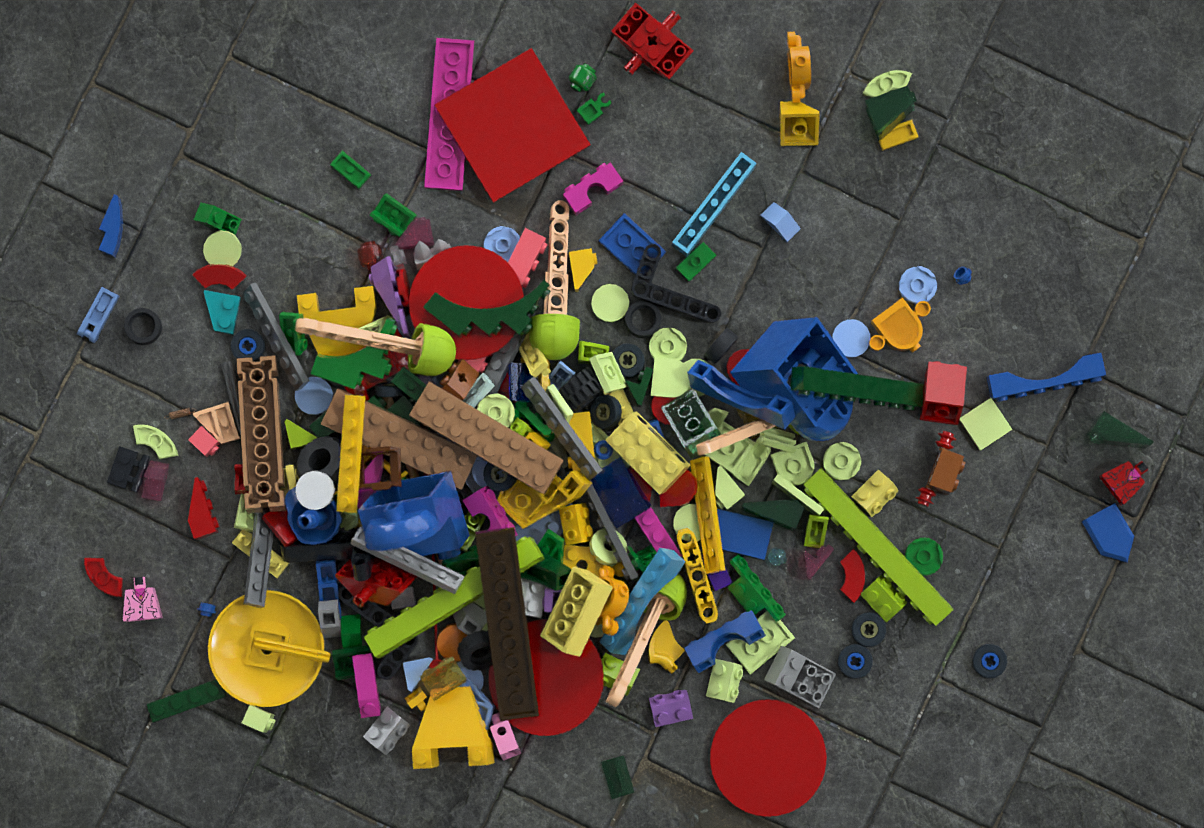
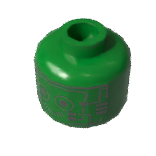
M585 63L583 65L578 64L568 77L572 83L570 87L577 92L581 90L587 92L597 79L596 71Z

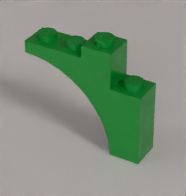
M388 318L380 333L394 336L397 326L394 325L396 320ZM366 346L360 351L343 356L318 354L311 374L355 389L363 381L364 375L361 374L362 372L381 379L385 375H389L392 365L389 364L390 358L384 357V354L388 355L389 350Z

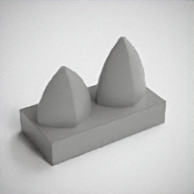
M438 239L434 247L429 249L426 244L419 241L413 253L417 270H420L437 253L451 248L450 244Z

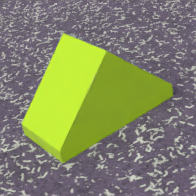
M579 341L578 363L591 364L589 359L596 355L609 353V346Z
M286 419L285 426L292 450L304 448L306 444L317 438Z
M808 516L804 546L823 549L829 517Z

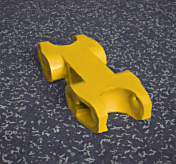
M688 528L678 530L677 542L682 559L686 561L684 565L699 616L706 623L714 622L717 620L718 611L696 536ZM685 533L691 535V540L688 543H682L681 540ZM690 553H693L695 555V557H693V561L688 559ZM696 570L702 572V578L698 581L692 578V573ZM701 590H704L706 592V594H704V598H701L699 596V594H701ZM706 608H712L713 610L712 615L709 617H704L703 615Z

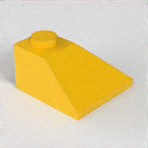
M780 101V146L818 145L819 111L802 102Z

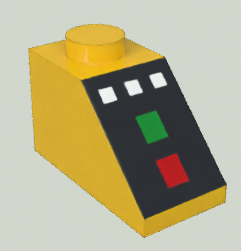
M592 248L569 252L575 292H579L595 270L594 265L598 264L596 253H592Z

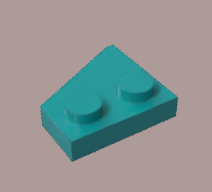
M204 290L214 331L234 335L241 297Z

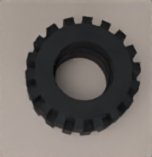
M593 366L579 372L558 390L573 413L582 410L604 392Z

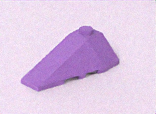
M388 256L371 267L372 274H369V280L371 285L375 286L405 338L410 339L405 311L401 303L402 296L399 295L397 288L396 268L391 257Z

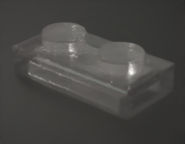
M398 245L390 247L396 268L405 269L404 264L407 263L403 249L399 250Z

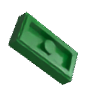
M341 151L330 164L332 168L359 190L372 176L344 151Z
M703 242L676 269L690 282L717 255Z

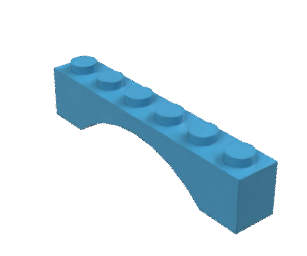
M659 548L631 591L625 610L621 615L614 618L619 625L617 633L613 636L604 633L599 642L610 653L621 655L627 653L635 638L637 624L646 606L661 588L677 576L686 562L674 550Z

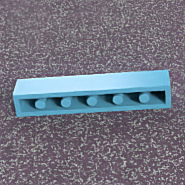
M742 152L738 155L673 240L672 246L686 257L690 254L755 169L756 162Z

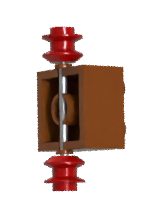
M947 431L938 433L941 438L940 441H935V443L940 447V451L937 454L925 488H919L918 491L921 494L919 497H915L918 500V504L926 507L929 504H934L931 501L932 497H936L934 491L944 495H949L951 492L956 491L959 480L956 479L957 475L962 473L966 463L963 461L964 456L949 451L954 448L951 442L956 441V439L953 437V433Z

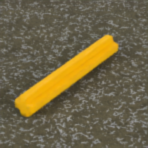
M256 638L254 643L255 648L322 662H329L331 656L330 652L262 638Z

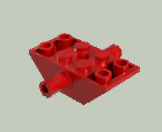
M635 3L611 30L620 43L634 55L623 67L626 72L629 70V74L633 75L639 66L644 63L655 73L670 80L694 52V50L671 32L674 25L681 19L678 14H675V11L672 10L661 23ZM649 41H656V45L652 44L649 46Z
M374 558L371 577L366 581H356L354 579L351 559L335 574L336 578L354 596L353 602L357 606L360 605V607L366 601L389 605L418 577L379 558Z

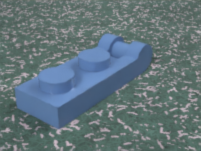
M101 287L77 335L89 338V341L95 343L120 296ZM90 324L95 326L93 332L88 330Z

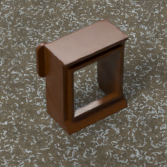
M362 445L359 491L367 489L386 490L391 487H402L400 448L391 446L367 448L366 445ZM390 454L391 481L365 484L364 456Z

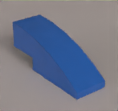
M115 194L99 228L101 232L105 233L99 250L116 258L120 247L123 230L121 199Z
M336 560L316 561L320 601L338 600L341 619V603L338 596L339 582L335 576L337 573Z

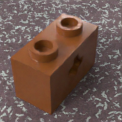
M462 359L458 363L453 362L447 370L449 373L441 379L439 384H441V389L463 401L480 373Z

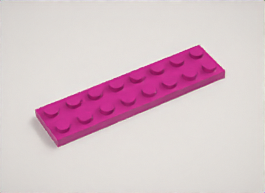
M436 38L425 189L463 191L465 156L435 109L434 104L471 83L474 55L473 40Z

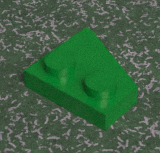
M548 528L537 546L540 551L563 563L565 539Z

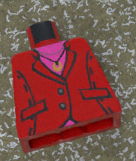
M1127 461L1100 475L1099 478L1120 506H1122L1145 483L1141 475L1148 471V468L1143 461H1140L1134 467Z

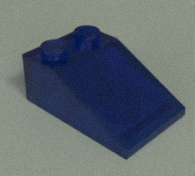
M621 457L603 467V471L590 480L606 513L616 528H619L651 507V503Z

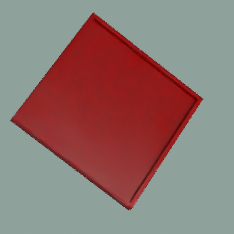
M532 48L434 104L435 109L493 203L591 145Z

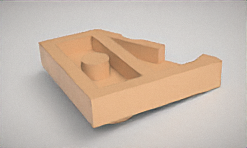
M229 402L193 413L194 417L220 444L223 445L240 439Z

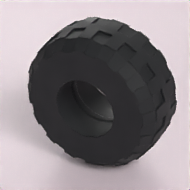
M324 436L306 444L296 462L298 477L300 478L305 473L312 471L325 473L333 481L335 491H338L341 441L336 437ZM330 460L329 464L321 470L322 466Z

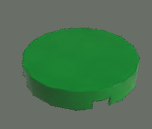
M918 538L908 545L905 551V558L921 575L928 576L935 573L942 565L943 551L936 541L930 538Z

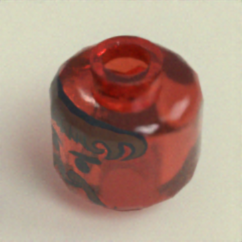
M375 241L362 243L357 251L360 265L368 268L369 271H371L373 265L384 259L382 247L376 244Z

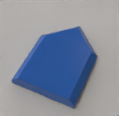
M1116 503L1081 521L1100 555L1128 562L1134 535Z

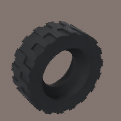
M476 631L467 635L459 643L457 648L463 666L468 670H483L493 665L488 631ZM488 647L485 651L481 653L472 654L475 650L479 648Z

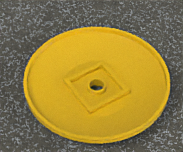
M266 591L265 607L263 608L244 605L245 595L235 599L219 614L209 636L208 657L216 680L232 697L253 706H279L298 698L313 684L323 662L273 651L266 655L262 652V649L255 648L254 643L256 638H262L324 651V637L315 615L300 600L278 591Z

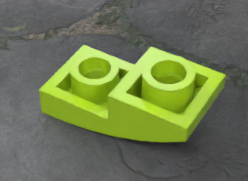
M469 511L466 513L465 521L470 536L460 550L465 553L468 552V547H471L476 538L475 532L480 531L486 516L479 513L472 517Z

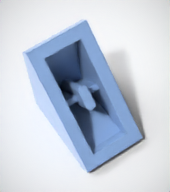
M775 202L760 215L786 242L801 229L789 212Z
M560 361L549 375L550 385L554 384L557 390H559L575 376V372Z
M428 657L403 663L409 691H414L433 661L432 658Z

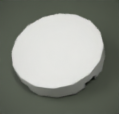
M319 471L305 473L299 478L296 484V496L302 506L318 510L325 508L331 503L335 488L333 481L328 475Z

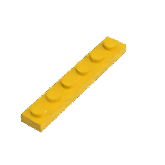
M345 395L337 512L357 513L365 396Z
M701 457L690 460L691 473L697 480L695 501L706 574H713L725 571L710 458Z

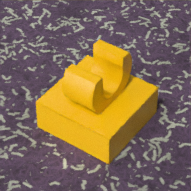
M420 686L405 697L411 709L416 705L421 712L426 709L427 705L423 700L427 696Z

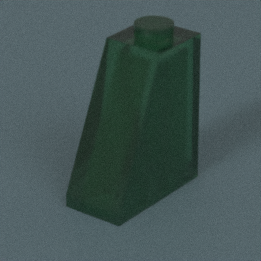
M908 85L865 100V110L878 141L887 136L914 111V104L917 100L913 91L910 92Z

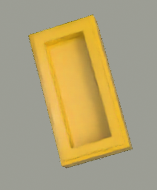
M912 120L876 132L882 151L918 138Z

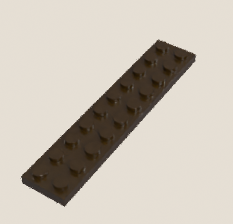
M515 528L475 532L500 721L539 716Z

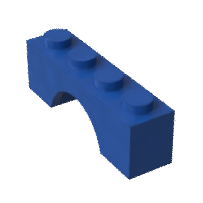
M751 610L742 613L733 621L724 623L719 629L708 632L701 639L690 642L684 649L693 666L700 673L716 664V653L724 643L730 640H741L751 645L765 637L766 634Z

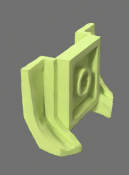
M717 408L709 410L685 444L697 451V444L734 430L735 428L724 422L729 412ZM759 436L756 442L745 438L704 455L719 466L721 465L725 470L733 474L735 478L750 486L767 460L771 447L761 444V437Z

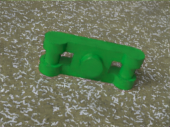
M524 399L517 400L516 408L522 414V418L548 442L553 441L555 434L547 424L544 425L542 423L543 419L538 413L533 414Z

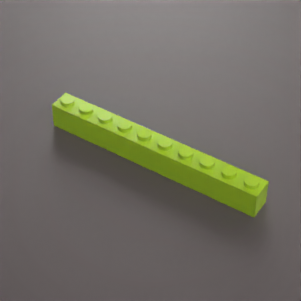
M822 468L803 484L806 487L804 491L811 498L814 496L819 501L817 504L824 508V512L828 510L832 515L830 517L837 526L840 524L845 529L844 534L850 540L854 538L858 542V549L863 554L867 552L872 557L870 559L872 564L876 568L881 567L885 571L883 575L889 582L894 581L898 585L896 589L903 596L907 595L912 600L910 604L917 611L920 609L925 614L923 618L930 625L933 623L937 626L953 611V607Z
M525 536L516 542L520 573L545 559L533 538ZM476 566L467 571V575L464 576V580L455 594L440 587L433 592L434 595L431 597L421 598L417 601L416 606L412 608L409 606L400 612L401 615L396 618L393 616L385 620V624L378 628L376 626L370 629L368 635L364 636L373 655L377 658L383 657L484 596L480 567L477 568Z

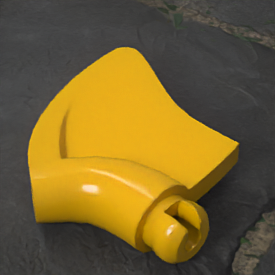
M667 620L658 626L651 637L648 646V659L650 664L657 663L665 670H668L669 673H673L678 669L674 662L685 650L676 642Z

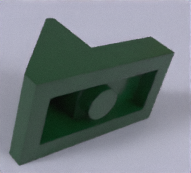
M646 367L645 371L641 370L638 381L641 382L640 385L625 380L632 397L639 407L642 406L653 373V369Z

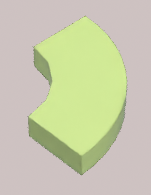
M896 70L881 74L866 86L862 95L880 102L883 96L891 91L905 92L912 73Z
M133 425L137 445L151 447L157 453L160 460L179 456L173 441L164 432L148 425Z

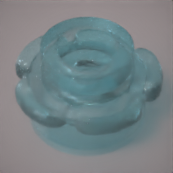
M773 548L768 556L769 561L775 566L786 563L787 558L784 550Z

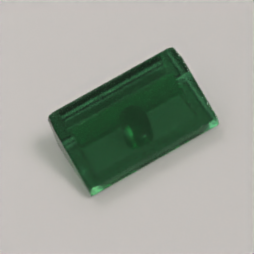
M624 756L601 762L612 799L634 793Z

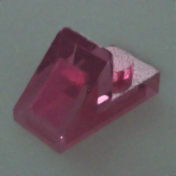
M150 460L144 475L146 480L142 498L162 502L170 464Z
M829 544L826 547L821 546L815 554L818 556L817 559L807 551H803L806 578L808 580L814 576L833 552L834 548Z

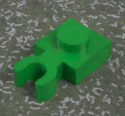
M601 93L596 102L591 98L577 109L578 114L588 126L603 115L602 108H608L611 105L610 100L607 103L601 102V99L605 97V93Z

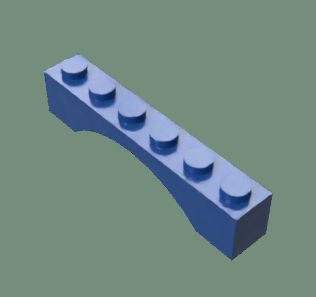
M1097 353L1082 356L1070 370L1050 379L1030 380L1004 372L989 375L987 383L992 400L996 399L997 402L1008 400L1009 396L1015 395L1016 398L1026 397L1029 392H1034V395L1045 393V389L1053 388V391L1064 389V385L1071 384L1072 387L1083 385V381L1090 380V383L1102 381V377L1106 376L1102 354Z
M698 360L687 372L691 388L784 430L796 417L793 401L777 394L768 396L747 391L727 379L714 366Z

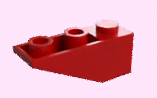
M196 477L194 480L188 523L195 540L218 533L217 528L220 527L217 517H213L211 512L214 509L211 499H207L205 492L208 491L205 481H201L199 477Z

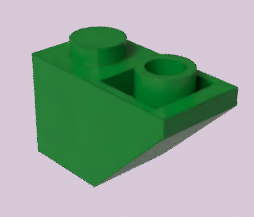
M201 202L194 217L195 221L217 231H229L236 235L242 220L214 205Z

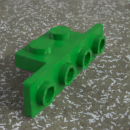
M740 555L731 559L729 562L741 577L728 586V589L745 611L749 612L752 610L755 615L765 607L776 622L786 616L782 606L776 603L771 592L762 585L758 575L753 573L748 567L747 561Z

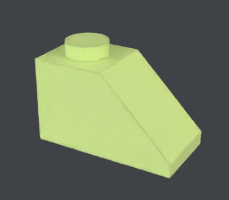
M720 465L717 468L716 504L721 510L725 508L727 511L741 500L745 494Z

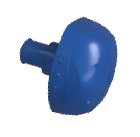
M296 486L287 492L285 496V505L288 511L287 519L297 539L304 544L320 545V543L323 544L332 540L338 533L343 520L342 512L336 511L337 503L335 499L332 498L331 503L325 508L312 510L302 506L298 501Z

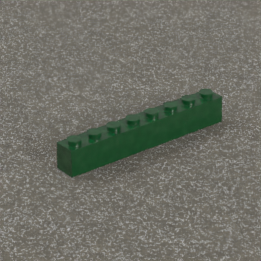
M801 366L792 367L790 391H797L798 395L810 396L811 393L814 394L813 397L815 398L829 396V400L844 398V402L859 400V404L874 402L873 406L884 407L885 404H888V408L900 409V406H902L903 410L914 411L915 407L923 406L924 384Z

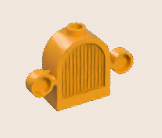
M793 31L787 32L789 82L792 103H800V99L805 97V89H809L811 85V61L809 46H802L801 37Z
M903 298L898 300L871 321L879 335L871 337L869 347L873 351H880L886 342L890 348L896 351L910 350L911 353L921 347L918 342L923 333V327L918 317H925L930 313L931 307L929 303L920 301L916 304L915 311H913Z
M603 565L598 571V576L613 588L595 625L602 624L603 633L613 636L619 628L618 622L614 618L621 615L625 610L629 599V590L623 581L613 578L615 574L613 567Z

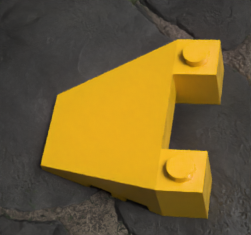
M373 286L354 288L356 307L328 311L319 310L316 293L297 295L298 311L307 319L358 329L374 322L377 309L375 289ZM313 334L309 335L317 353L321 355L343 356L355 353L365 347L364 345L318 337Z
M530 432L525 437L545 450L551 445L539 432ZM579 470L571 471L564 480H561L556 475L545 495L517 480L509 490L500 491L497 501L504 508L505 512L525 529L579 499L592 482Z
M471 686L432 689L412 748L413 769L439 766L438 748L468 747L469 766L494 763L493 742L485 728L486 724L480 715Z

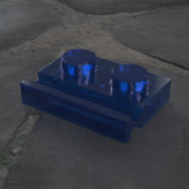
M509 363V395L511 402H531L521 388L528 380L534 377L530 374L526 363Z

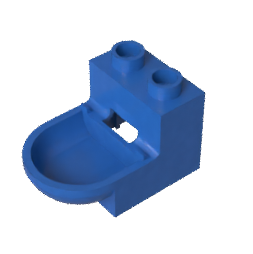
M817 317L774 321L733 368L730 374L739 386L747 391L768 396L777 394L793 401L796 417L791 422V425L804 438L811 441L832 439L848 424L853 410V402H844V398L829 400V396L815 398L813 397L814 394L811 393L810 396L798 395L797 391H790L791 387L787 381L792 373V367L803 364L806 367L853 374L858 373Z
M451 471L401 480L402 487L374 490L358 510L365 533V546L371 551H387L405 547L423 557L424 555L437 553L440 560H446L458 556L461 553L460 548L470 536Z

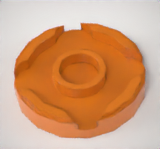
M451 623L443 628L437 638V648L440 654L453 662L461 661L457 648L462 639L467 637V634L458 629L456 623Z

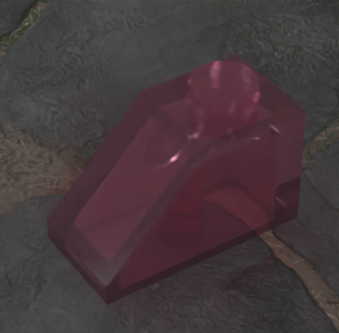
M425 217L414 219L415 222L409 224L395 244L396 250L402 251L415 248L419 241L427 246L433 245L434 238L430 219L426 220Z

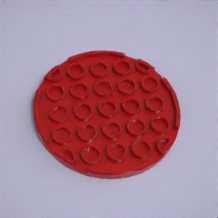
M464 245L448 248L437 253L421 267L412 283L409 296V311L414 328L422 323L439 327L446 331L454 340L456 360L463 359L469 361L488 357L502 349L514 337L516 332L502 323L501 326L503 328L496 336L493 334L490 337L475 324H472L473 328L470 333L460 338L423 308L435 292L455 304L478 309L502 307L522 299L524 294L520 280L514 269L505 259L488 249Z
M548 619L527 623L539 716L508 720L511 725L519 730L538 736L564 734L582 724L597 707L604 687V667L600 654L593 642L588 639L580 656L562 652L540 636ZM492 665L489 669V688L493 702L499 711Z
M758 700L737 708L720 724L711 744V770L719 790L733 805L754 815L779 816L800 808L816 793L826 769V747L818 727L801 709L783 701Z

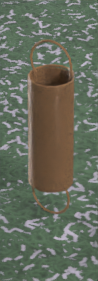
M190 408L169 412V416L172 420L191 415Z

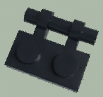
M119 446L107 483L126 489L128 482L133 483L131 491L138 493L140 486L144 482L142 479L145 471L148 470L150 465L148 464L150 456L143 454L141 461L136 460L138 452ZM134 466L139 467L136 476L131 477Z

